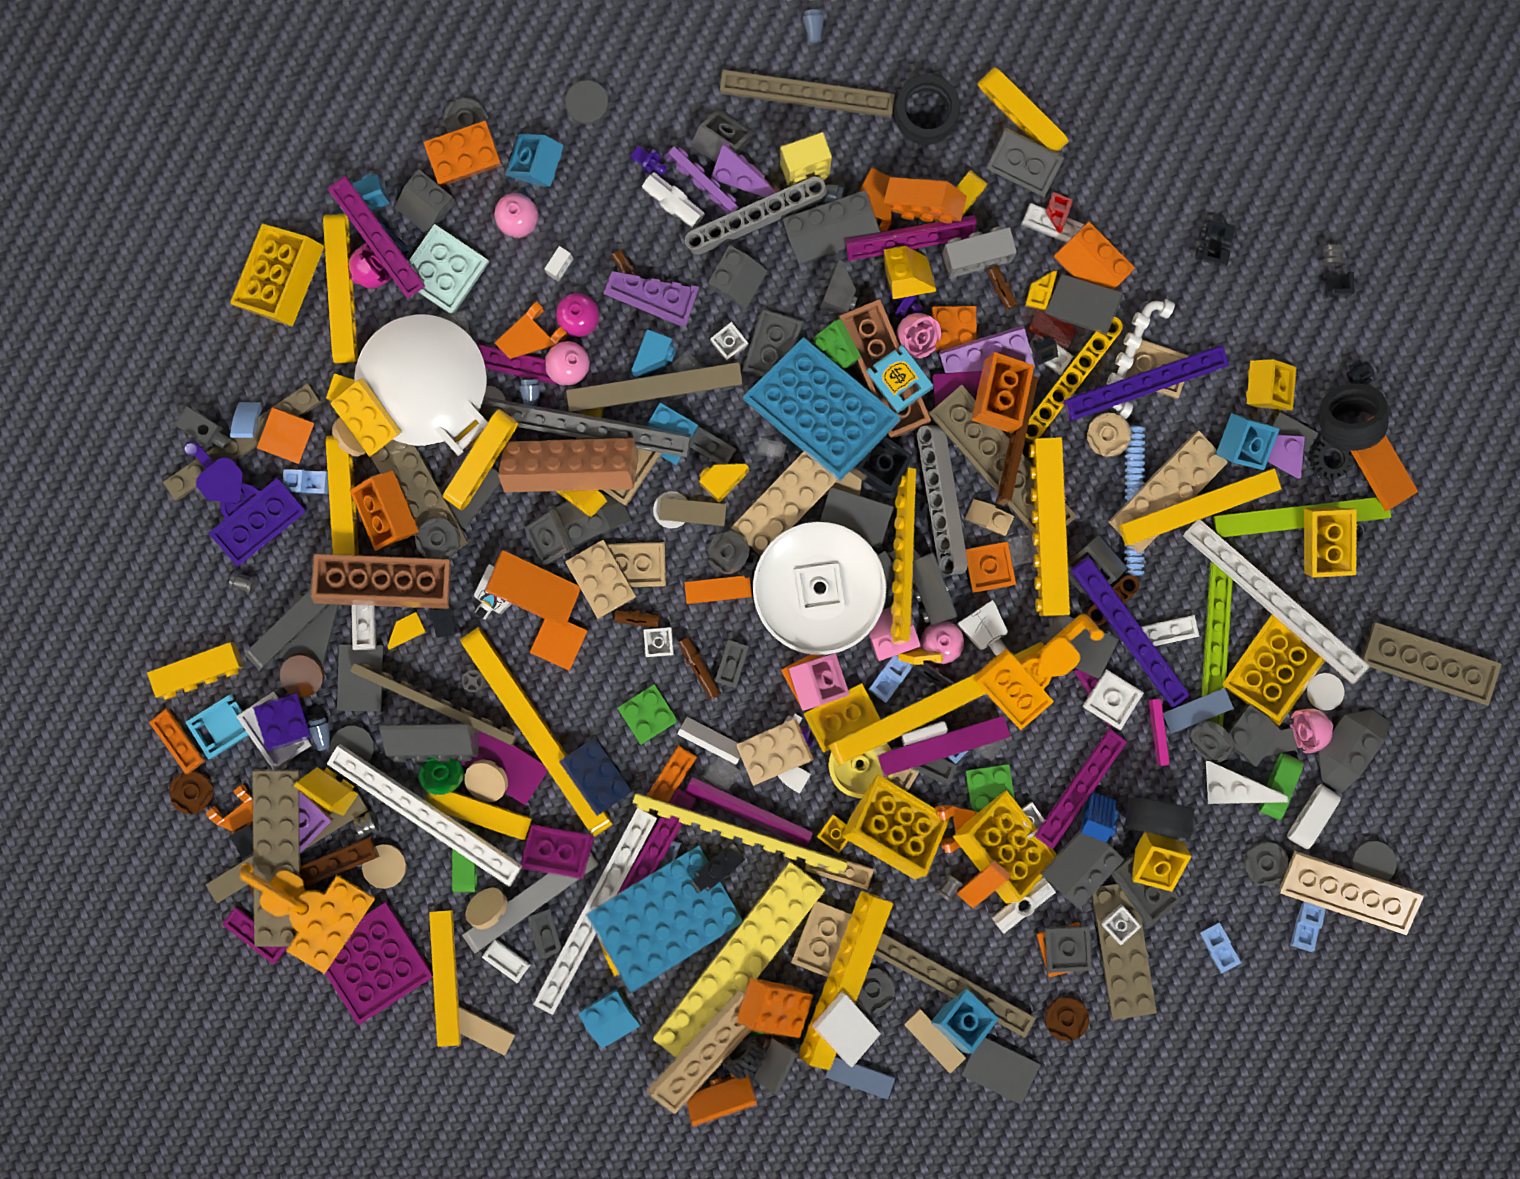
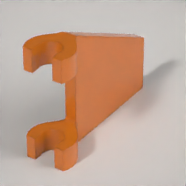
M871 168L859 192L865 190L868 192L876 218L882 221L879 226L880 232H887L891 225V207L886 205L884 200L890 177Z
M536 302L495 344L509 359L555 346L568 336L567 332L560 327L549 337L533 321L544 312L543 307Z
M244 784L233 791L243 803L226 817H223L219 809L214 806L205 813L212 822L225 829L234 831L253 821V797Z
M952 805L935 807L936 815L939 816L940 820L953 816L955 832L978 813ZM954 838L941 839V848L944 849L945 853L961 848Z

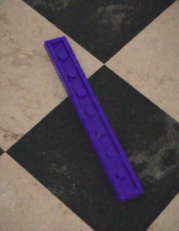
M1220 345L1063 400L1069 421H1073L1227 367L1229 363L1224 347Z
M1090 557L1084 558L1070 569L1071 573L1170 708L1174 709L1188 698L1190 694Z

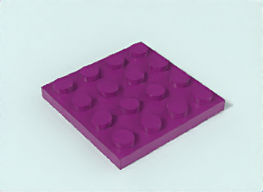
M388 902L383 903L363 916L325 973L358 1026L433 977L432 971Z

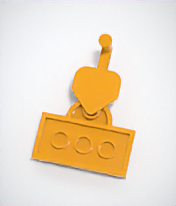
M1081 614L1044 645L1037 654L1026 655L1017 661L1006 648L979 671L973 679L1011 721L1022 730L1054 702L1043 690L1049 684L1051 677L1066 675L1079 663L1080 654L1070 641L1085 628L1091 633L1090 637L1093 640H1100L1104 633L1088 615Z
M244 863L240 867V878L263 892L260 896V905L264 910L278 917L289 914V920L298 933L286 949L287 952L324 974L375 900L374 896L339 875L335 876L325 893L317 890L305 891L303 880L288 870L277 872L269 883L253 873V866L251 864Z

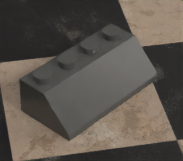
M866 190L783 219L789 241L799 264L846 249L845 239L881 233L870 196Z
M468 724L381 726L380 728L386 756L392 758L394 762H407V758H415L416 762H428V758H436V761L448 762L450 758H458V761H471V758H478L479 731Z

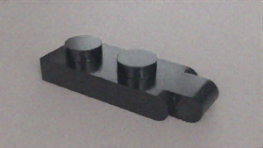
M733 842L729 843L694 873L696 878L690 884L697 893L704 889L709 891L746 859Z

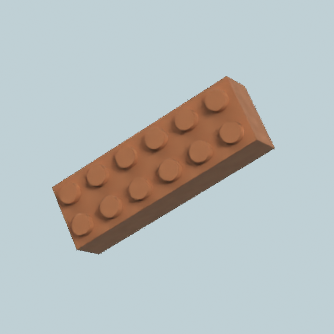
M879 299L840 315L839 319H842L861 356L856 361V364L867 390L895 412L866 373V370L870 368L875 374L877 371L873 365L895 350L899 356L902 355L898 349L900 347ZM913 384L899 394L903 401L918 391L916 384ZM921 397L897 414L900 416V422L886 436L891 440L930 423L931 419Z
M634 438L507 442L503 449L498 476L504 492L634 489L639 454Z
M314 554L311 599L314 604L449 609L451 563L450 560Z

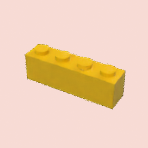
M229 642L150 671L147 675L155 697H163L164 700L176 697V692L184 690L186 693L198 689L197 685L205 682L208 685L219 681L218 677L222 675L231 677L239 674V669L244 668V664L237 644Z

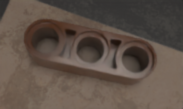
M1128 575L1118 579L1111 588L1122 603L1125 604L1139 590L1140 584L1136 577ZM1125 580L1132 582L1133 587L1130 592L1123 588ZM1093 603L1086 609L1085 614L1091 618L1092 610L1096 609L1099 611V609ZM1101 614V617H1100L1099 621H1097V622L1094 621V622H1095L1097 625H1100V624L1104 623V622L1106 621V619H1105L1104 616Z

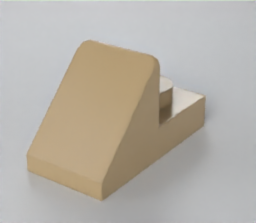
M973 499L965 520L1005 537L1014 516L997 509L995 505Z

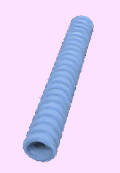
M1130 426L1131 441L1125 449V452H1127V455H1125L1127 459L1125 465H1127V468H1125V472H1127V475H1125V479H1127V482H1125V486H1127V489H1125L1127 493L1125 499H1127V502L1145 484V482H1142V479L1145 478V475H1142V472L1145 471L1143 465H1145L1143 458H1145V455H1143L1145 448H1143L1145 441H1143V438H1145L1143 431H1145V428L1143 426ZM1125 546L1127 547V550H1125L1127 557L1124 560L1127 561V564H1125L1127 571H1124V574L1141 576L1144 574V571H1142L1144 564H1142V561H1144V557H1142L1144 550L1142 553H1137L1131 546Z

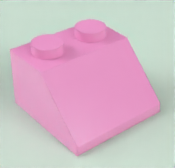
M891 607L882 610L877 623L868 633L876 658L879 661L921 646L912 621L910 641L903 644L892 643L890 630L893 624V614L891 613Z
M836 653L789 668L802 711L850 695Z

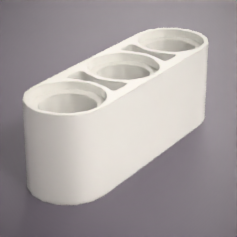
M1320 784L1314 790L1290 828L1287 838L1308 850L1338 806L1341 796Z

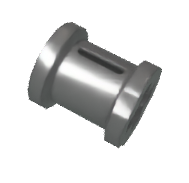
M235 570L231 575L229 588H236L245 591L247 595H252L257 586L258 578L240 574V571Z
M947 873L946 880L935 892L951 903L953 901L952 897L958 888L964 884Z

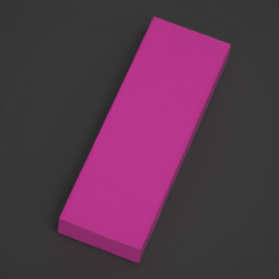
M1149 699L1156 762L1160 766L1169 765L1162 702L1160 699Z

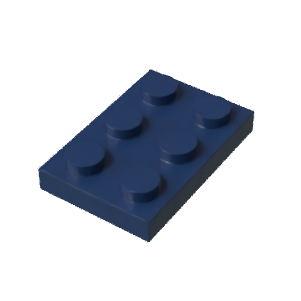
M595 737L559 761L596 816L632 792Z

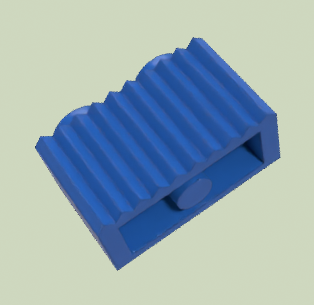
M1092 792L1084 806L1081 834L1103 842H1107L1110 836L1113 837L1117 829L1115 821L1119 814V810L1116 809V800Z

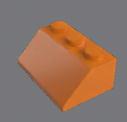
M1090 222L1084 224L1053 256L1074 278L1112 290L1135 269Z
M730 1073L731 1076L723 1079L722 1076L714 1077L709 1080L710 1083L700 1086L686 1101L692 1126L756 1105L757 1094L751 1076L748 1077L746 1075L744 1079H737Z

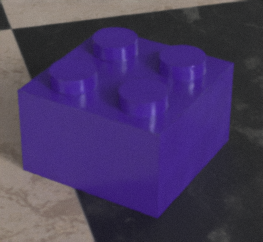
M297 694L253 707L267 752L310 739V733Z

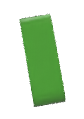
M1285 753L1279 755L1266 787L1286 795L1288 802L1259 803L1258 812L1277 820L1282 819L1304 765L1302 760Z
M467 828L477 835V828ZM452 848L453 892H476L477 864Z

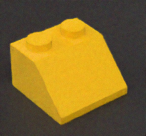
M907 246L884 249L885 270L893 299L936 292L934 279L926 256Z
M1274 359L1250 361L1248 390L1246 392L1247 404L1258 408L1293 410L1296 367Z
M746 464L714 465L712 468L708 466L699 475L700 486L720 503L749 473V467Z
M318 767L294 785V787L327 810L342 816L345 815L358 796V793L353 790L354 785L344 779L340 782L336 779L337 774L327 767L325 770Z
M1144 832L1135 848L1132 873L1133 882L1172 892L1192 857L1184 841Z

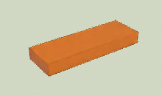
M737 576L684 582L687 604L752 597L750 576L748 578Z
M169 709L163 710L149 721L185 774L191 773L206 761Z
M678 745L647 796L668 803L697 756Z
M993 861L961 887L957 895L974 908L1006 883L1011 875L997 862Z

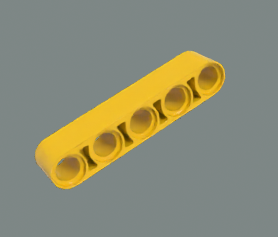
M993 67L978 82V86L983 93L1032 141L1057 153L1068 143L1066 135L999 69Z
M501 409L494 413L443 495L445 500L461 511L466 508L516 430L518 422Z
M456 791L444 795H434L427 792L425 797L426 802L445 814L525 840L532 818L480 801Z

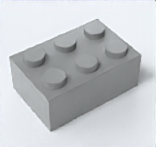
M1003 226L991 229L990 233L983 235L982 232H976L969 235L968 239L961 240L959 237L949 240L942 252L948 278L1012 262L1017 252L1010 227L1004 229Z

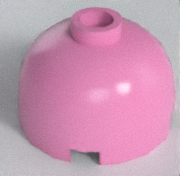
M510 193L502 197L495 207L494 214L499 229L504 234L514 238L530 234L535 229L539 216L533 201L521 193Z
M914 313L902 319L896 331V339L899 346L903 345L907 352L915 358H923L931 354L936 348L934 346L936 341H940L941 338L939 323L923 313Z
M566 341L558 343L549 350L545 358L547 374L551 380L559 385L577 384L586 376L589 370L590 361L588 353L575 342Z
M942 621L934 625L930 624L924 629L921 634L920 645L926 651L942 653L943 661L939 664L953 662L960 656L964 648V637L957 625L950 621Z
M1312 708L1298 710L1292 714L1291 718H1294V724H1290V728H1293L1297 747H1302L1306 750L1303 751L1305 754L1320 751L1330 743L1333 724L1322 711Z

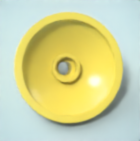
M884 743L839 766L831 752L829 757V773L832 781L843 793L855 798H862L876 775L891 781L893 774L886 777L883 776L877 755L892 751L890 746ZM857 760L863 761L862 767L858 768L856 766Z

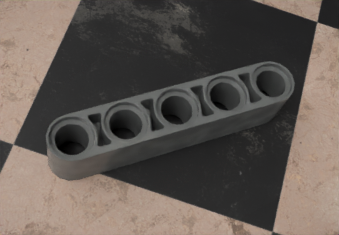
M312 588L245 653V656L259 671L264 670L331 605L314 604L311 599Z

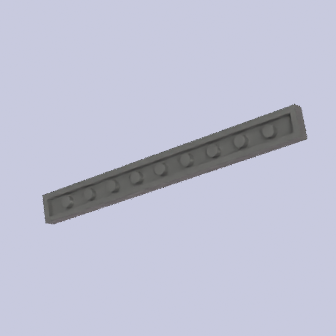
M488 397L483 398L479 413L488 422L494 413L501 409L518 422L517 427L582 439L634 438L637 449L681 457H688L691 434Z

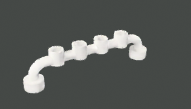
M1167 299L1163 300V302L1153 301L1145 306L1142 313L1137 312L1134 315L1132 324L1136 328L1134 333L1129 332L1126 335L1124 344L1128 346L1125 354L1121 352L1117 356L1115 364L1120 367L1117 374H1110L1107 384L1125 379L1128 369L1133 364L1135 351L1141 344L1144 329L1149 325L1152 311L1158 310V315L1167 319L1174 310V302ZM1127 401L1113 406V408L1117 410V415L1126 419L1132 412L1133 403Z

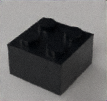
M884 437L850 473L882 494L892 493L914 455L887 437Z

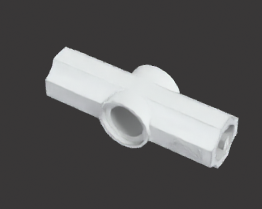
M654 172L645 180L642 188L657 199L667 212L672 215L675 214L691 228L699 224L705 215L704 212L691 203L680 189L670 186Z
M1042 877L1023 899L1028 900L1029 905L1027 909L1019 910V902L1009 903L991 918L1000 930L1005 933L1024 917L1030 916L1034 909L1056 892L1047 880Z

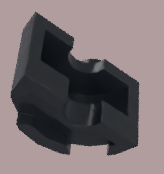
M1209 220L1207 226H1202L1199 239L1202 240V243L1196 250L1195 259L1226 267L1229 262L1230 245L1233 240L1235 225Z

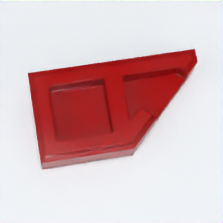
M1053 192L1045 213L1057 232L1061 233L1073 200Z

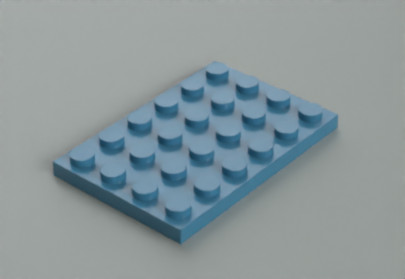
M804 337L743 396V400L839 482L900 422V416Z
M696 846L585 914L629 992L640 988L743 922L721 882L711 890L706 891L704 889L700 893H697L690 884L696 878L694 873L708 862L700 846Z

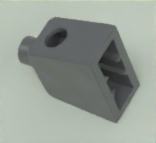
M187 406L175 423L177 427L211 447L217 445L225 449L231 441V438L223 434L225 431L223 427Z

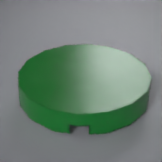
M430 758L424 766L422 765L419 772L422 787L428 793L434 795H444L452 792L460 785L464 776L461 762L450 758L448 762L436 761V758Z

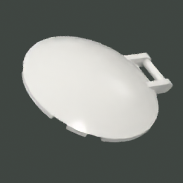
M410 315L398 318L384 325L367 341L357 361L355 382L361 378L364 379L402 431L393 440L414 446H426L445 441L458 456L464 452L463 449L477 438L488 424L479 413L487 387L486 369L482 354L473 339L458 325L444 318L433 315ZM477 420L479 424L456 443L453 440L473 421Z

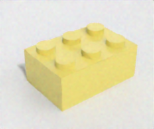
M823 132L781 147L780 165L788 187L815 176L824 180L830 174L832 156Z

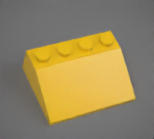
M261 224L230 304L293 327L325 246L307 236Z
M1272 614L1222 686L1248 705L1251 704L1272 722L1280 726L1326 660Z
M876 775L850 816L842 837L909 877L917 879L927 876L950 818L940 820L939 816L936 815L935 808L882 776Z
M1004 791L981 809L953 836L980 872L995 861L1011 875L1009 880L996 890L1005 903L1021 902L1043 877L1040 873L1057 856L1053 849L1047 847L1034 836L1028 839L1027 836L1035 832L1037 828L1008 791Z

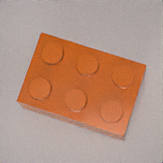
M486 121L423 142L437 182L441 187L502 166Z
M890 177L884 203L891 207V211L901 214V218L906 220L920 218L926 222H933V219H936L943 223L951 224L952 221H961L967 196L948 181Z
M996 352L987 357L983 364L972 421L1009 433L1019 429L1023 423L1035 365Z
M393 471L373 476L350 490L375 551L396 545L419 532L409 510L407 500L404 498L399 486V481Z
M750 978L736 1021L754 1031L800 1038L813 995L796 986Z

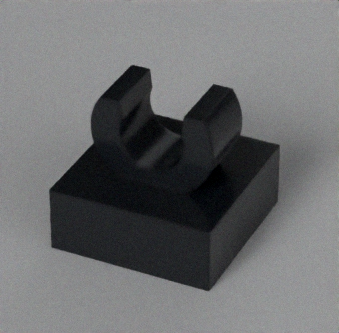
M1045 335L1043 336L1044 341L1040 343L1033 340V351L1038 365L1059 357L1057 344L1053 337L1049 338Z
M915 492L914 516L925 520L929 511L928 499Z

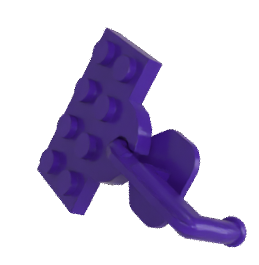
M191 440L185 444V453L195 455L206 468L196 479L197 488L206 499L220 501L221 513L225 518L223 522L208 534L237 567L306 512V509L278 477L260 491L254 485L242 483L243 473L230 458L224 457L214 462L197 441Z

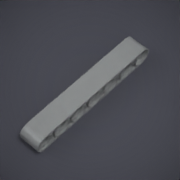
M815 176L688 232L685 236V244L693 254H703L822 201L827 196L826 185L820 177ZM816 185L822 187L818 193L811 192L812 187ZM800 194L802 197L798 202H792L791 198L793 195ZM780 203L782 205L778 211H772L771 207L773 204ZM755 212H760V213H761V216H760L759 219H757V220H752V219H751V216H752L753 213H755ZM734 221H741V225L737 229L731 228ZM714 230H721L720 236L716 238L711 237ZM700 238L701 243L698 246H691L694 239Z
M938 425L922 426L918 430L917 439L939 569L944 575L962 574L967 570L968 561L947 436Z
M591 853L585 874L599 865ZM548 873L510 900L507 904L506 912L504 915H500L499 921L495 925L482 930L473 927L462 935L475 954L578 879Z

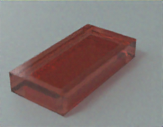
M1036 310L1028 329V331L1041 337L1045 335L1049 338L1053 337L1056 344L1064 348L1070 346L1076 330L1075 327L1039 310Z

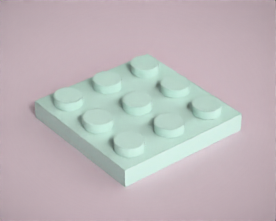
M434 224L408 262L426 285L418 292L453 315L488 265L489 260Z

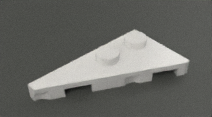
M1206 761L1208 804L1288 802V797L1281 792L1272 790L1261 785L1259 782L1239 775L1212 761Z

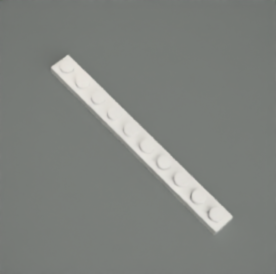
M1197 520L1184 533V538L1352 684L1370 667L1204 522Z
M340 744L336 747L327 765L508 886L513 883L522 868L521 864Z
M637 808L533 1005L552 1015L554 1014L596 935L585 914L617 895L657 819L654 815Z

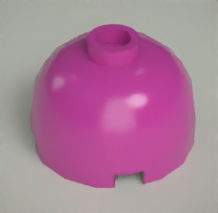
M363 244L350 257V277L354 283L360 284L363 287L369 289L378 288L390 281L392 277L388 274L372 249L367 247L368 244Z
M569 294L557 306L556 318L558 325L571 337L588 336L599 324L600 313L598 306L591 297L585 294Z

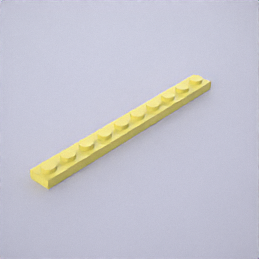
M636 793L633 803L637 804L636 808L649 812L651 808L658 811L657 815L665 818H670L672 815L678 817L679 822L691 825L694 822L700 824V829L712 832L715 829L721 831V836L730 839L737 836L743 838L742 842L751 846H754L755 843L764 845L763 849L775 853L776 850L785 852V857L797 860L798 856L806 859L805 863L818 867V864L827 866L826 870L839 874L840 870L845 872L847 861L643 794Z

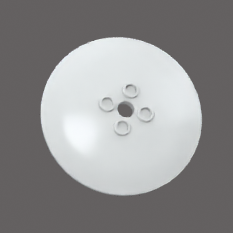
M810 522L783 532L765 549L755 570L753 595L760 619L777 640L787 647L802 653L826 655L854 646L873 629L884 606L886 581L884 570L877 554L860 535L838 524ZM821 581L825 583V593L818 594L815 592L814 585L816 582Z

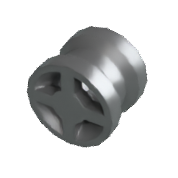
M1323 246L1325 258L1322 260V265L1331 267L1344 265L1343 253L1345 252V246Z
M470 670L463 675L462 685L467 691L479 692L485 687L486 679L480 671Z
M371 811L365 813V816L362 818L357 817L353 819L354 826L362 839L371 832L376 833L379 831L378 823Z

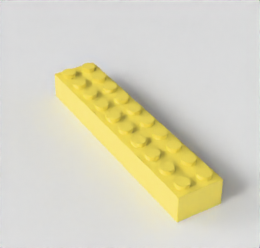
M789 860L744 918L743 922L737 927L658 1029L653 1040L677 1058L738 990H741L744 994L746 993L750 978H758L823 894L825 887Z

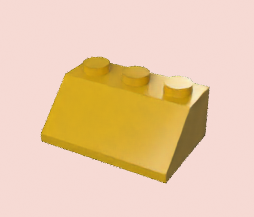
M1334 507L1304 508L1305 574L1311 577L1356 575L1357 509Z

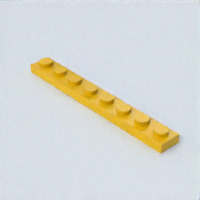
M907 468L897 483L898 496L895 500L897 517L894 523L896 528V539L894 541L895 560L893 563L895 577L892 585L894 602L891 607L893 624L890 630L893 644H903L910 641L916 469Z

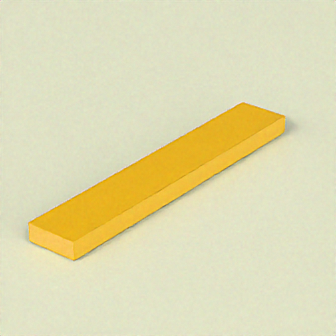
M453 910L429 912L437 1047L461 1045Z

